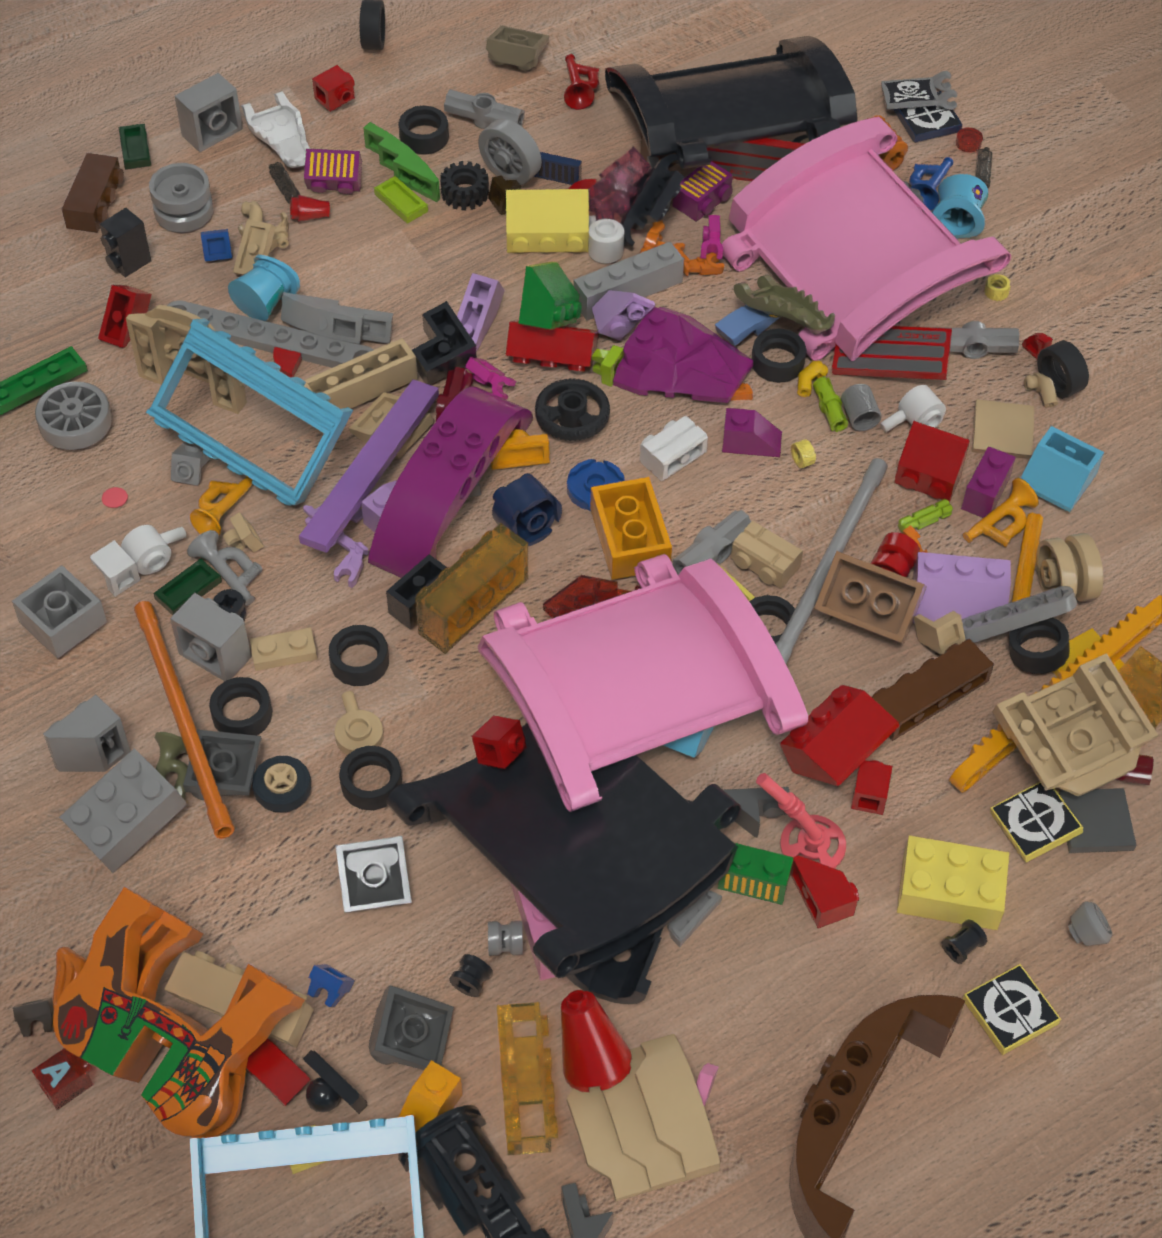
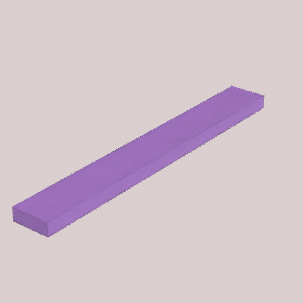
M412 379L299 535L301 544L326 553L329 551L361 506V501L368 496L439 396V388Z

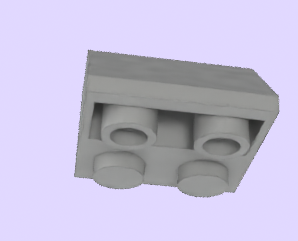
M94 695L88 701L80 703L73 712L61 721L53 723L43 733L55 768L59 772H105L131 752L121 718L97 695Z

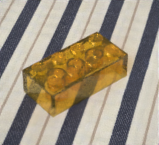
M501 523L492 531H487L473 548L465 550L456 563L450 568H445L431 585L423 587L418 592L415 598L418 634L444 654L451 650L528 580V542Z

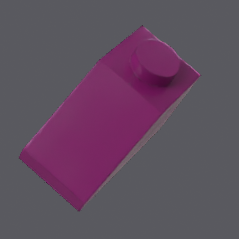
M726 408L723 453L780 458L782 431L756 410Z

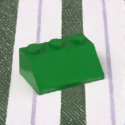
M557 262L526 266L518 324L555 329L576 323V319L580 318L582 303L579 302L580 294Z

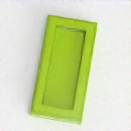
M396 176L374 187V195L407 224L428 212V204Z

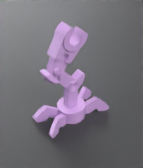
M308 505L303 506L304 512L309 516L305 519L306 525L320 506L316 509ZM360 507L351 518V521L355 523L363 518ZM342 531L331 547L338 543L349 551V554L345 556L334 570V580L338 582L343 575H349L348 585L353 588L363 568V554L368 555L369 552L365 545L361 542L353 541Z

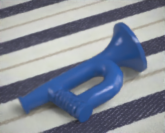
M946 157L940 165L915 164L914 171L910 176L909 183L912 186L911 188L920 191L923 203L930 211L939 202V194L936 188L954 163L950 157ZM925 174L932 175L929 180H921Z

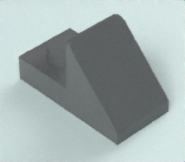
M782 787L787 793L790 792L789 787ZM763 788L724 789L727 794L741 805V812L735 822L756 838H758L760 816L775 818L787 815L779 808L778 802Z
M576 1183L561 1186V1201L570 1237L605 1238L613 1224L614 1213L607 1212L590 1216L586 1195L578 1194Z

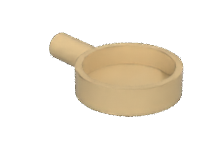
M344 692L342 700L346 714L337 721L335 726V739L338 748L348 755L360 747L368 745L381 746L384 734L380 719L372 712L358 709L354 692Z

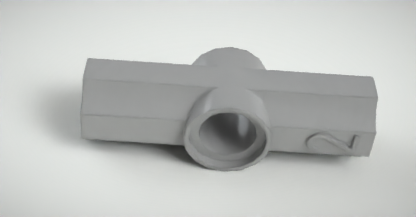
M450 89L446 94L444 111L471 118L477 127L484 129L496 119L501 118L514 121L522 126L525 117V110L497 103L495 97L489 93H479L472 96Z
M979 321L968 322L962 328H952L950 352H963L970 359L982 358L988 352L1018 353L1019 329L986 328L985 324Z
M735 510L715 527L706 526L694 539L693 544L673 559L672 565L677 575L680 574L684 567L708 559L714 560L719 565L723 563L732 552L734 540L750 524L749 515L742 510Z

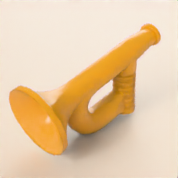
M246 476L238 484L211 480L209 488L201 495L198 501L200 509H195L190 514V521L199 534L214 530L220 535L221 527L219 521L221 517L249 490L253 479ZM220 493L227 494L221 501L211 503Z
M1015 478L1012 481V492L1009 498L977 522L968 532H964V539L971 543L974 538L984 534L1006 548L1011 539L1026 526V514L1021 507L1026 506L1034 509L1039 504L1034 489L1025 480ZM1007 515H1011L1014 518V522L1003 531L993 527L995 523Z

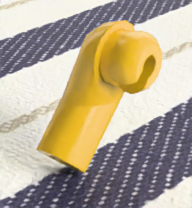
M812 361L799 373L797 388L799 396H810L812 380L815 377L818 379L827 375L828 367L822 361Z

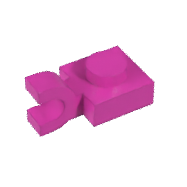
M709 215L708 226H703V243L700 254L702 259H706V254L711 252L717 255V259L723 258V245L720 243V215Z
M470 357L465 366L474 373L473 378L484 385H487L488 382L491 383L493 394L506 400L509 396L503 392V385L515 386L517 382L513 378L506 377L503 372L484 359Z

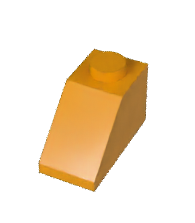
M431 1060L410 1089L399 1117L414 1115L416 1133L434 1118L454 1108L462 1097L461 1078Z

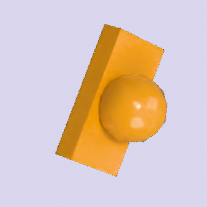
M514 429L491 462V469L550 463L548 435L529 436L524 430Z

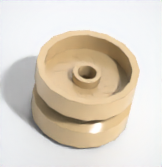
M1073 534L1066 537L1065 540L1056 537L1042 540L1039 543L1036 565L1042 592L1061 586H1069L1073 589L1076 600L1081 602L1096 599L1101 595L1104 578L1102 561L1095 541L1089 534Z

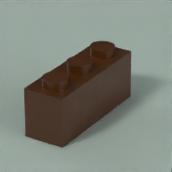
M86 153L62 207L67 229L98 233L100 229L99 224L107 219L110 203L113 204L115 201L117 187L123 182L124 172L123 169H120L118 157Z

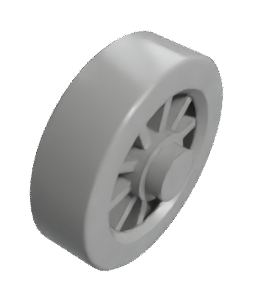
M502 118L496 119L480 133L478 139L480 154L485 164L496 176L502 175L505 180H517L520 185H524L539 172L542 163L539 148L532 136L516 122Z
M67 382L51 388L39 399L35 409L38 428L44 440L54 447L66 450L82 449L95 444L107 434L112 423V414L106 395L98 387L86 382Z

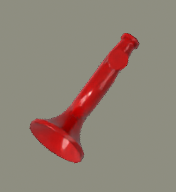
M568 54L565 57L571 85L564 92V101L572 109H584L594 100V90L599 86V68L576 64L575 56ZM580 75L588 76L589 81L581 80Z

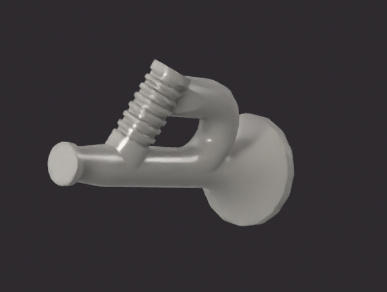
M214 530L206 531L196 537L189 545L187 554L191 558L201 557L208 560L231 589L241 593L245 606L253 603L255 597L251 596L246 586L262 572V567L257 562H252L241 549L226 547L218 551L217 541L219 534ZM234 559L244 572L237 577L226 563V560Z

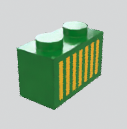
M735 843L738 849L728 873L719 881L718 889L783 905L794 857Z

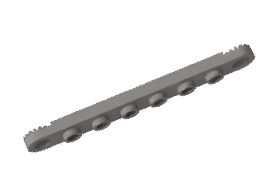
M173 301L167 305L190 312L202 319H207L215 331H224L231 335L230 341L235 344L273 353L274 347L300 352L303 361L331 368L373 351L368 346L331 339L307 331L186 301Z

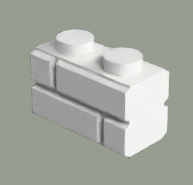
M687 416L682 417L678 421L672 420L665 425L663 431L655 436L649 435L642 441L640 445V461L660 481H664L707 452V434L700 427H696L695 423Z

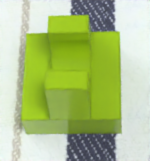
M613 345L610 351L597 348L593 353L592 360L596 361L592 369L593 372L601 375L602 384L610 387L613 386V379L618 364L624 357V348Z

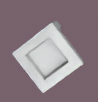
M115 540L90 556L91 562L103 573L108 590L115 597L140 581L136 562Z

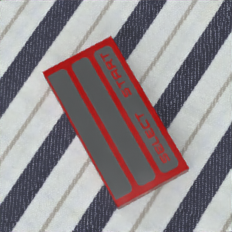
M763 138L709 147L707 151L708 158H711L712 162L733 174V179L752 182L766 169L805 143Z
M893 326L860 354L855 361H851L840 347L835 344L832 375L947 380L952 328Z

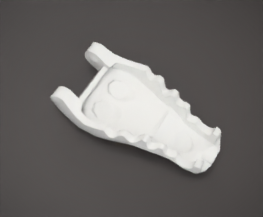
M283 91L274 94L278 106L254 113L250 103L241 105L248 128L253 135L273 148L288 167L298 168L305 165L306 149H310L306 142L301 114L289 102Z

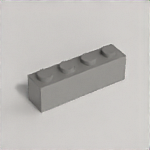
M667 242L574 279V287L580 294L579 302L582 303L581 314L586 321L593 319L592 307L609 290L631 292L645 298L682 283L684 258L671 242Z

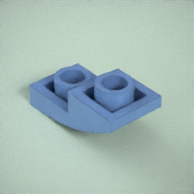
M745 305L715 324V328L720 335L736 346L752 332L758 336L779 318H772L763 311Z

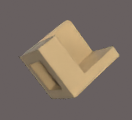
M955 611L944 615L934 622L921 614L914 617L918 642L941 655L951 645L955 643L961 644L966 640L961 615Z

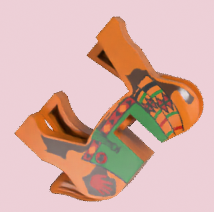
M124 887L93 934V941L87 959L69 947H61L56 952V977L53 990V1027L59 1043L67 1051L112 1076L137 1083L142 1079L162 1045L170 1048L141 1096L161 1124L172 1133L191 1138L217 1137L226 1132L239 1116L249 1055L269 1037L281 1019L299 1010L305 999L287 989L286 985L267 973L248 964L225 1015L209 1030L190 1016L156 1002L158 985L166 968L180 953L197 944L202 938L203 933L177 916L164 911L138 893ZM156 921V922L152 925V927L148 930V932H147L145 935L142 936V934H143V932L145 931V929H146L152 922Z

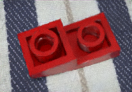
M268 1038L248 1057L246 1071L257 1082L259 1081L283 1106L311 1080Z

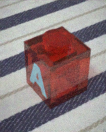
M65 1048L31 1070L38 1085L56 1110H59L93 1086L88 1074L93 1070L90 1063L67 1051Z

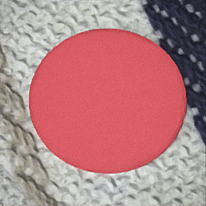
M119 487L110 488L102 495L103 504L110 508L120 507L128 499L127 492Z

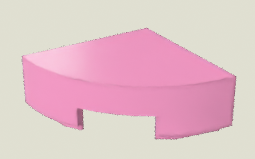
M710 1063L703 1066L696 1083L704 1107L719 1068Z

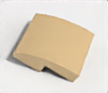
M383 392L349 427L350 433L364 443H367L397 402L399 396ZM430 413L424 415L395 458L400 459L434 423Z
M976 399L972 452L985 453L989 446L1018 458L1030 459L1033 446L1034 406Z

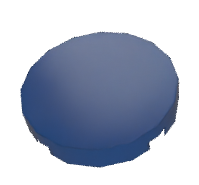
M588 459L578 463L570 470L567 479V494L578 507L591 511V487L625 481V477L620 468L609 461L603 460L602 463L596 462V459Z

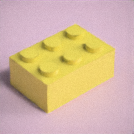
M909 835L903 855L897 913L962 924L970 919L981 928L998 930L1005 909L1009 852Z

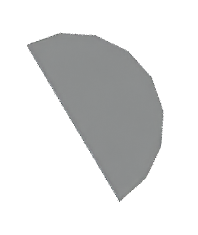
M709 890L687 910L667 924L670 937L679 948L721 903V895Z

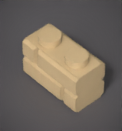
M751 521L744 529V532H741L734 540L731 552V559L739 568H748L756 573L764 583L768 585L774 584L781 589L789 581L790 577L799 570L803 556V550L754 521Z

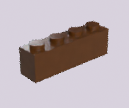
M970 638L961 644L955 643L951 645L943 655L936 659H928L922 664L920 669L912 674L905 673L894 685L887 689L885 687L881 688L873 694L872 698L890 713L900 725L889 736L891 741L904 735L989 682L994 663Z

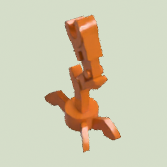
M663 220L652 223L653 227L650 228L640 253L665 244V242L659 241L663 239L660 233L665 229ZM684 243L673 244L684 258L683 273L686 276L691 272L700 273V275H719L723 273L725 265L724 263L716 264L719 262V259H717V255L714 252L707 254L706 259L697 257L691 260L683 252L685 249Z

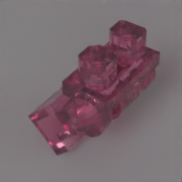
M634 146L606 167L599 174L601 179L588 189L589 211L595 212L596 221L600 219L615 220L614 213L622 214L631 209L629 199L637 194L636 187L632 185L651 167Z

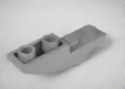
M283 292L281 320L301 330L360 344L361 340L390 343L393 313L339 305V300L285 292Z

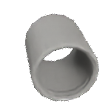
M855 384L843 392L841 400L852 428L865 431L875 427L880 422L882 415L870 386L867 384Z

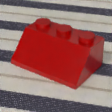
M518 319L509 322L505 356H512V362L529 364V360L534 359L541 360V366L557 368V363L569 364L568 369L575 371H585V367L593 366L594 360H592V355L597 349L600 334L598 330L569 326L546 329L518 324Z
M840 685L832 691L827 699L811 711L806 725L791 730L790 734L779 744L793 773L839 786L900 725L867 692Z

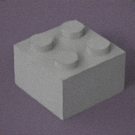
M219 73L175 95L182 137L199 152L243 129L237 89Z
M62 565L12 600L19 623L57 659L107 623L101 601Z
M194 593L170 618L178 653L223 681L232 679L251 658L244 620L236 613H228L221 609L210 598L204 599Z

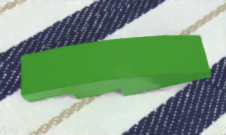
M371 122L363 127L365 148L379 154L381 165L393 170L394 176L411 190L435 202L440 200L439 179L410 147L391 133Z

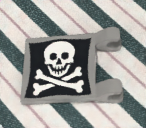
M942 71L928 78L881 81L887 109L936 105L949 110L955 109L957 103L955 101L948 102L947 100L951 97H957V92L951 89L949 82L942 83L943 79L951 78V73ZM936 88L945 92L937 95Z

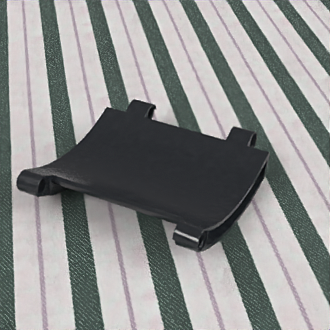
M811 36L780 40L779 46L776 48L777 55L653 75H650L643 66L636 63L605 69L608 91L619 93L631 108L643 134L650 157L677 153L682 169L710 165L711 158H708L707 151L709 147L805 131L810 142L832 130L840 128L841 125L858 121L855 92L842 65L825 43Z
M528 723L522 726V731L527 748L505 769L478 764L476 757L447 772L397 786L389 794L387 805L408 826L426 822L432 824L448 819L557 928L543 934L536 941L532 952L555 977L563 978L603 963L637 945L666 926L716 885L728 873L738 846L720 829L728 827L737 819L741 812V805L717 784L707 786L690 804L643 760L635 755L591 771L598 788L599 797H602V800L569 812L562 802L540 747Z

